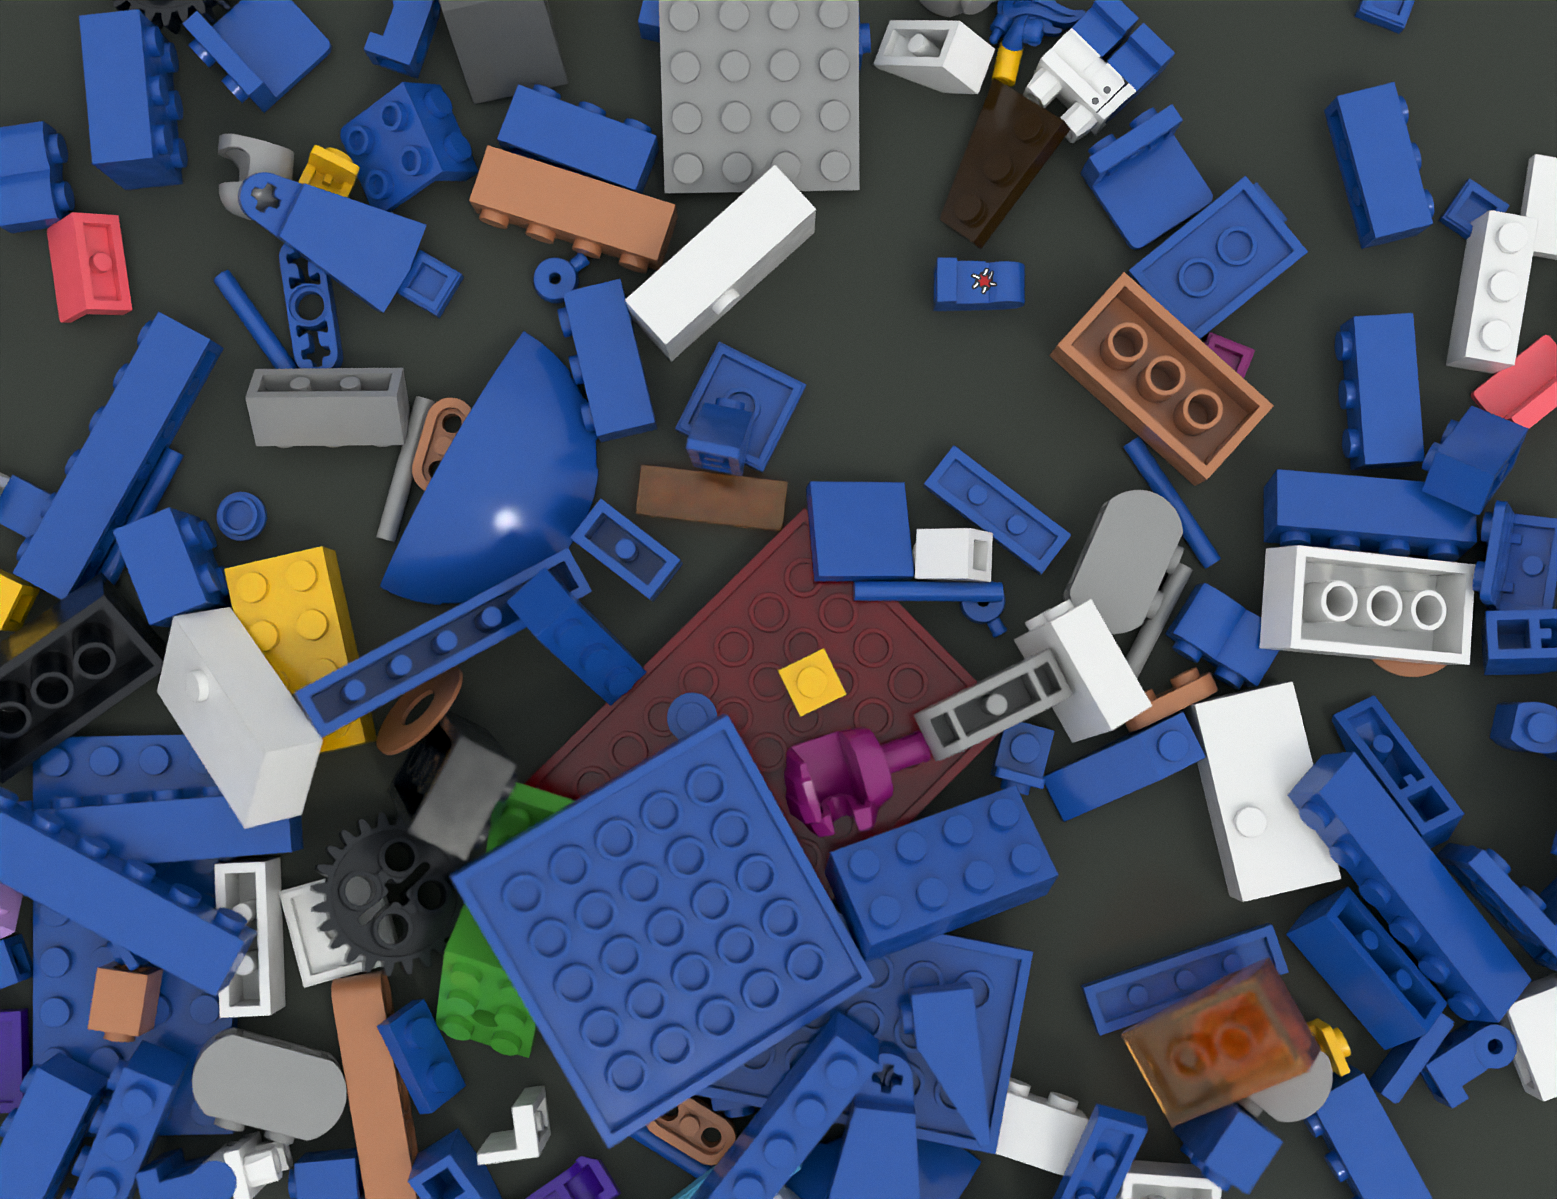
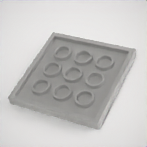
M659 0L665 193L745 192L774 165L781 170L799 191L860 190L859 0Z

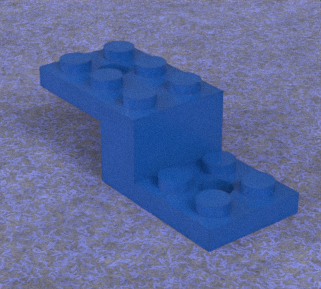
M1448 843L1435 855L1537 965L1557 971V877L1537 895L1526 886L1519 888L1507 875L1511 871L1510 866L1490 848L1484 851L1473 845L1464 846Z

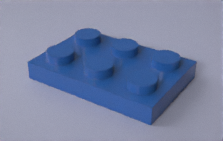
M1244 176L1134 265L1127 274L1195 336L1201 339L1308 253V251L1250 180Z

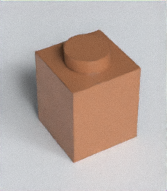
M116 961L98 967L87 1029L103 1031L104 1039L114 1042H134L136 1036L138 1037L154 1029L163 969L144 966L130 971L126 965L122 966Z

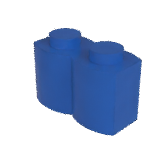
M44 121L0 127V227L10 233L48 228L69 215V211H73L75 208L72 188L62 178V163H67L68 161L66 142L61 133H57L53 127Z
M1206 583L1197 584L1165 634L1175 641L1172 646L1175 652L1194 663H1198L1200 658L1206 660L1217 668L1213 675L1236 690H1240L1242 685L1257 687L1280 651L1259 648L1261 617L1246 610L1238 602Z
M1505 702L1497 704L1490 739L1497 745L1511 751L1542 753L1544 756L1557 761V708L1541 702Z

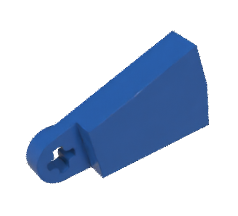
M260 172L248 176L242 182L238 191L239 206L249 219L255 221L374 310L384 313L409 273L426 228V224L269 172ZM267 184H270L274 187L272 196L278 200V204L275 208L267 206L260 212L256 209L258 200L251 196L252 190L254 188L264 189Z
M892 1047L879 1048V1066L874 1072H882L884 1064L893 1065L894 1073L901 1075V1078H893L890 1086L885 1087L881 1086L880 1077L874 1076L872 1073L853 1098L825 1199H920L913 1072L909 1059L898 1049Z

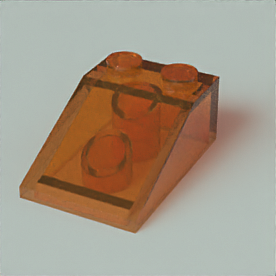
M1270 957L1222 977L1130 1027L1121 1034L1171 1127L1309 1072L1321 1051Z

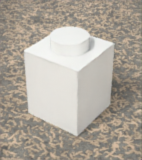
M972 528L917 529L916 543L912 550L915 579L934 582H991L993 533Z

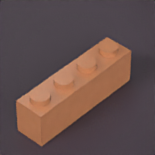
M487 145L469 199L476 213L480 214L479 220L488 225L507 229L510 223L526 228L525 234L535 240L548 244H553L555 238L573 243L572 249L577 253L597 259L600 258L601 253L620 258L619 265L639 273H646L648 268L658 271L662 267L678 218L675 204Z

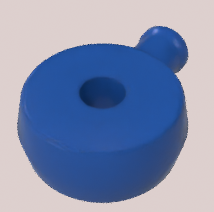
M577 253L569 261L558 257L542 261L537 266L533 275V286L540 298L550 303L565 302L562 292L578 288V272L590 265L589 260L583 253ZM554 277L561 278L558 284L551 283Z
M1004 592L1002 602H987L985 607L979 606L977 602H959L963 615L973 623L987 624L993 638L1007 631V628L1000 619L1006 603Z

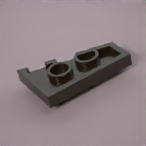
M994 78L939 219L948 228L979 249H982L1071 128L1061 118Z

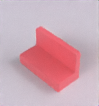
M72 212L48 227L47 238L60 322L72 323L86 314L125 315L132 311L119 215Z
M1549 335L1540 337L1516 356L1514 366L1495 373L1473 390L1471 398L1481 410L1530 429L1557 407V344Z

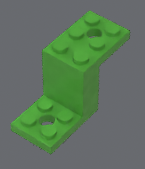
M516 782L508 799L504 803L498 801L492 811V827L488 835L486 853L574 802V800ZM464 903L444 951L435 1022L439 1030L453 1039L461 1041L470 1039L489 1045L503 1055H520L529 1058L536 1040L538 1027L468 906Z

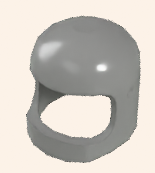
M222 134L219 136L218 155L232 160L239 169V182L219 184L221 202L226 210L235 216L251 220L242 212L238 203L240 185L248 176L260 172H269L292 180L294 152L280 145L237 134ZM267 184L264 189L254 188L252 190L251 196L258 200L256 209L260 212L267 206L275 208L278 204V200L272 196L274 187L270 184Z

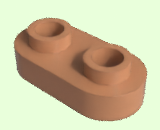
M458 398L441 399L433 404L428 411L412 465L413 478L424 491L432 478V467L441 462L457 432L449 433L445 430L446 420L452 416H457L461 418L463 424L472 409L466 402Z
M1194 667L1170 678L1169 680L1173 687L1155 695L1152 688L1145 690L1144 692L1152 707L1125 722L1128 731L1133 732L1146 727L1217 692L1219 689L1211 673L1200 674L1197 667Z
M695 1095L677 1106L679 1112L676 1115L667 1116L663 1114L646 1125L651 1133L696 1161L706 1165L718 1164L737 1139L736 1127L731 1118L725 1117V1113L722 1111H713L712 1105ZM709 1127L719 1130L721 1138L716 1142H709L704 1138L703 1131Z

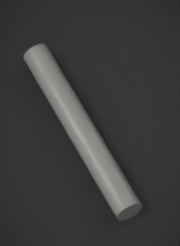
M420 396L415 397L408 422L405 444L402 445L376 535L377 538L391 542L396 541L413 481L412 465L428 411L435 403L433 400Z
M1182 563L1178 564L1172 575H1168L1160 590L1164 593V597L1156 615L1152 620L1149 618L1145 619L1125 658L1137 679L1193 571Z

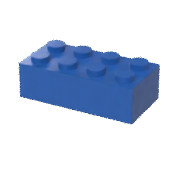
M1016 785L830 852L824 872L854 943L865 963L1048 894L1058 877L1056 868Z

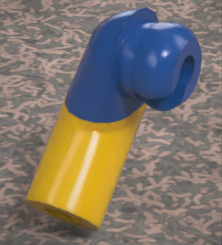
M1028 14L1014 20L999 45L992 81L996 78L1009 87L1015 85L1024 45L1038 46L1042 42L1044 23L1041 19H1029Z

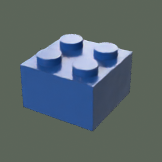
M169 507L112 530L149 625L171 628L173 616L226 607L232 608L224 572L225 567L223 565L219 567L212 551L213 548L217 547V542L206 520L201 521L198 516Z

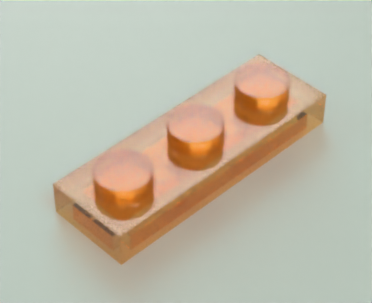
M641 464L636 514L780 532L783 527L788 482Z

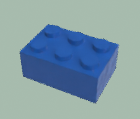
M140 9L79 15L92 164L124 190L183 184L181 168L187 167L188 157L185 143L178 136L177 120L183 119V105L179 92L174 90L173 73L179 70L178 54L174 43L169 42L163 36L159 27L154 26Z

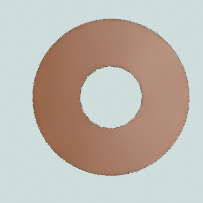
M455 666L403 694L390 710L380 727L376 742L377 748L385 755L398 754L410 748L427 735L444 717L455 701L463 682L462 671ZM434 693V698L427 710L417 720L405 725L406 718L414 706L426 696Z

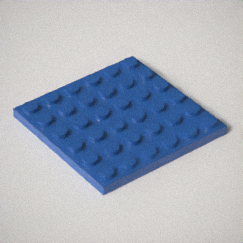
M727 714L720 715L450 874L456 888L608 1149L875 982L874 977Z

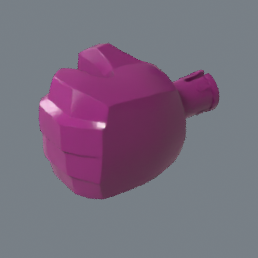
M856 727L825 734L792 745L787 750V766L784 771L787 791L785 797L790 814L803 822L807 829L818 837L834 835V822L843 816L853 817L860 832L873 829L879 807L893 795L891 773L930 761V750L922 733L917 730L910 735L880 745L869 728Z

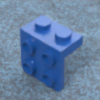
M241 0L213 26L198 11L183 23L184 27L195 38L188 46L209 68L217 62L227 73L221 80L241 103L250 98L263 113L323 61L332 50L329 40L292 0Z
M402 82L344 125L340 131V137L348 156L354 164L360 167L358 179L370 206L388 212L396 209L434 181H467L479 172L472 157L471 146L463 136L452 112V103L441 85Z
M1173 104L1157 113L1154 107L1146 110L1129 124L1132 130L1118 139L1113 134H1110L1098 141L1088 150L1091 156L1080 172L1127 245L1133 250H1140L1207 207L1213 199L1210 188L1174 136L1183 119Z
M1496 500L1494 512L1486 511L1484 514L1481 541L1487 542V555L1485 562L1477 561L1473 576V591H1479L1480 600L1490 611L1554 609L1557 594V518L1515 514L1508 501Z

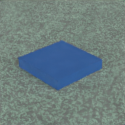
M718 342L675 430L689 437L704 402L715 404L716 398H728L746 404L744 411L753 412L754 417L745 465L763 474L806 388V384Z
M809 482L806 486L814 581H910L914 577L905 482Z

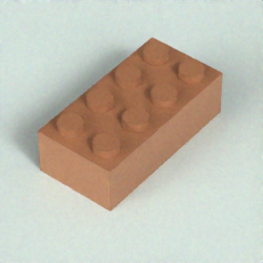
M1125 272L1122 273L1049 355L1194 486L1206 481L1274 406Z

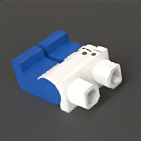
M1095 0L1092 7L1058 40L1052 49L1041 57L1033 74L1034 76L1023 93V96L1043 108L1056 97L1068 108L1060 118L1071 128L1065 136L1070 143H1075L1090 131L1096 135L1108 121L1116 116L1166 69L1175 55V52L1144 22L1131 34L1139 17L1121 0ZM1129 37V39L1107 60V62H1105L1104 60Z
M260 1131L244 1135L239 1141H231L223 1145L214 1154L185 1161L182 1148L163 1152L135 1175L141 1199H230L232 1196L234 1199H253L267 1183L279 1181L282 1178V1171L288 1170L293 1166V1159L289 1144L272 1140L262 1142Z

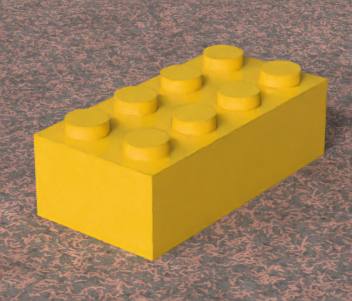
M320 546L224 569L233 612L291 695L359 658L335 550ZM371 712L323 737L319 754L377 741Z

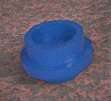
M235 492L221 501L217 509L216 520L219 529L228 538L236 541H249L256 538L264 530L267 522V511L263 502L255 495L247 492Z
M699 693L680 695L671 703L667 713L669 729L678 739L685 737L717 718V711L712 701Z

